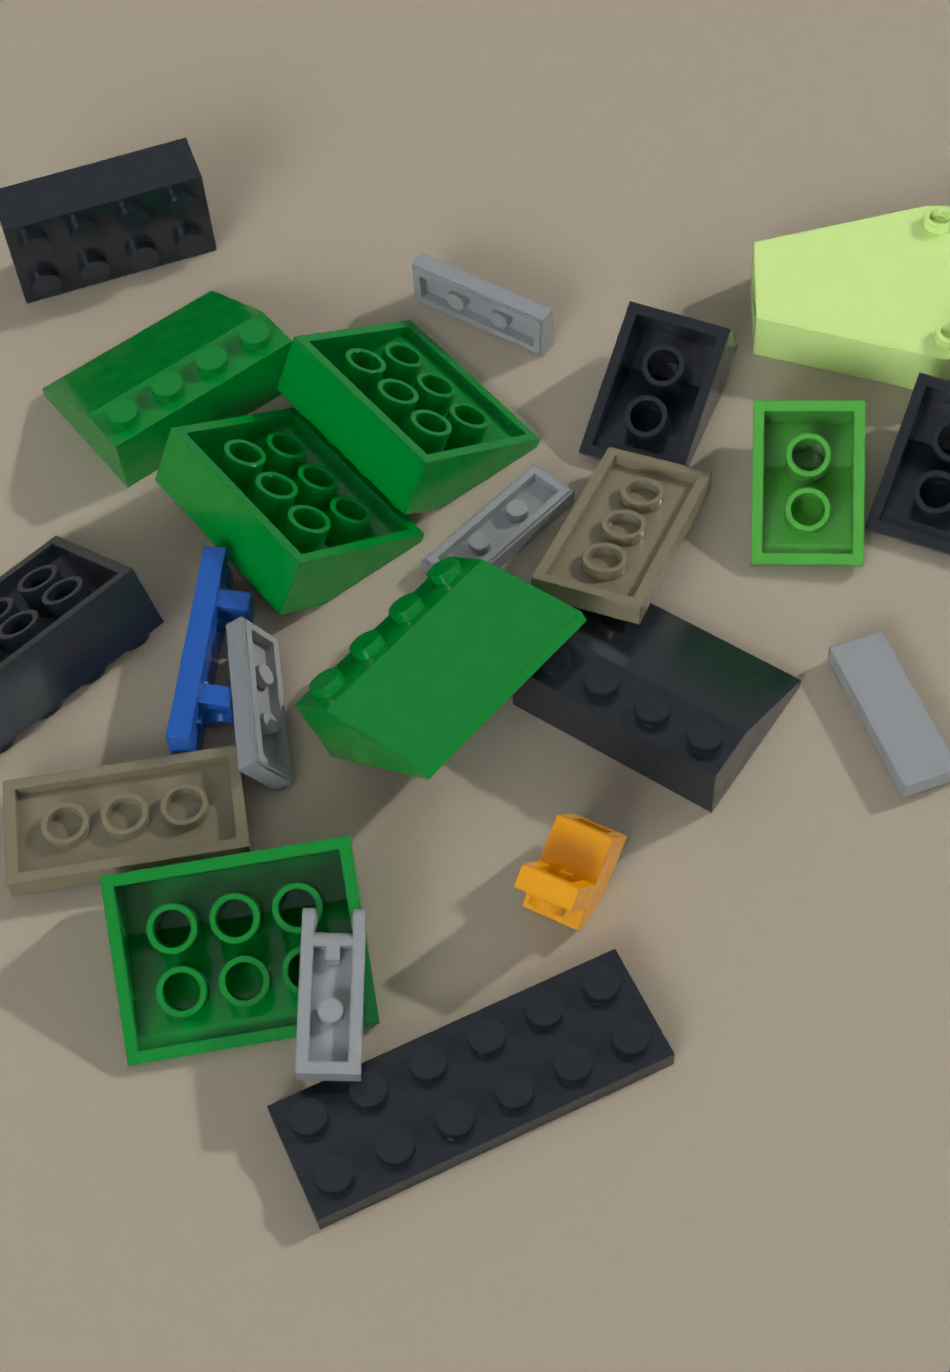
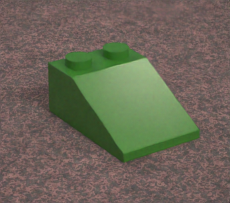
M866 400L753 401L751 566H864Z

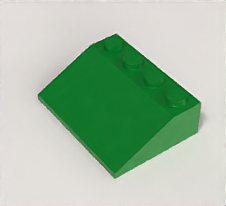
M211 290L42 388L44 396L127 487H130L158 470L171 428L245 416L280 396L281 393L277 390V386L292 340L262 311Z
M411 320L294 336L277 386V390L294 406L296 411L305 416L325 436L326 440L335 446L357 468L358 472L368 478L390 500V503L404 515L435 509L449 504L537 448L540 438Z
M294 407L170 429L155 481L216 547L226 548L228 560L279 615L323 605L418 545L423 539L424 533L406 515L396 509L390 503V500L368 478L361 475L357 468L335 446L331 445L325 436L305 416L298 413Z
M446 557L429 569L427 572L428 578L413 593L400 597L390 606L388 610L389 615L374 630H369L358 636L349 647L350 652L335 667L326 669L318 674L310 682L309 691L295 705L332 757L430 779L587 621L580 610L483 559Z
M347 835L99 876L127 1065L296 1037L303 908H316L318 924L315 932L353 933L351 927L354 909H363L352 836ZM367 932L363 1026L380 1023Z

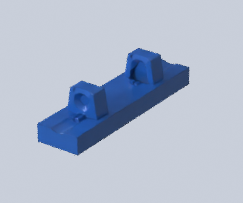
M225 547L203 548L166 733V740L171 755L202 750L207 725L234 724L231 687L214 685L226 624L239 617H243L253 623L255 606L250 592L232 590L234 579L232 571L227 565L229 558Z

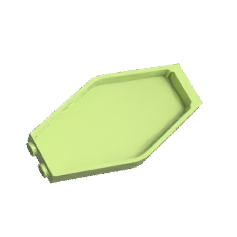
M923 206L754 242L750 276L753 354L912 390L914 389L919 372L950 381V206Z

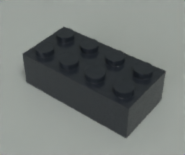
M186 137L0 188V223L27 304L217 250L202 176Z

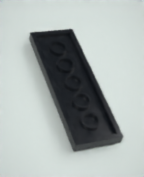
M613 949L363 1062L361 1082L321 1081L270 1104L267 1108L319 1228L322 1229L674 1064L675 1054L616 949Z

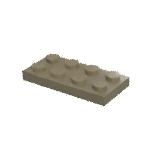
M609 447L533 573L531 585L570 606L640 624L710 491L712 472Z
M236 745L3 781L6 885L12 896L100 882L99 876L252 851L243 773L238 771Z

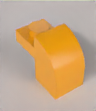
M574 813L557 814L540 860L523 863L514 884L515 888L527 893L522 907L577 931L580 930L593 914L608 886L627 836Z

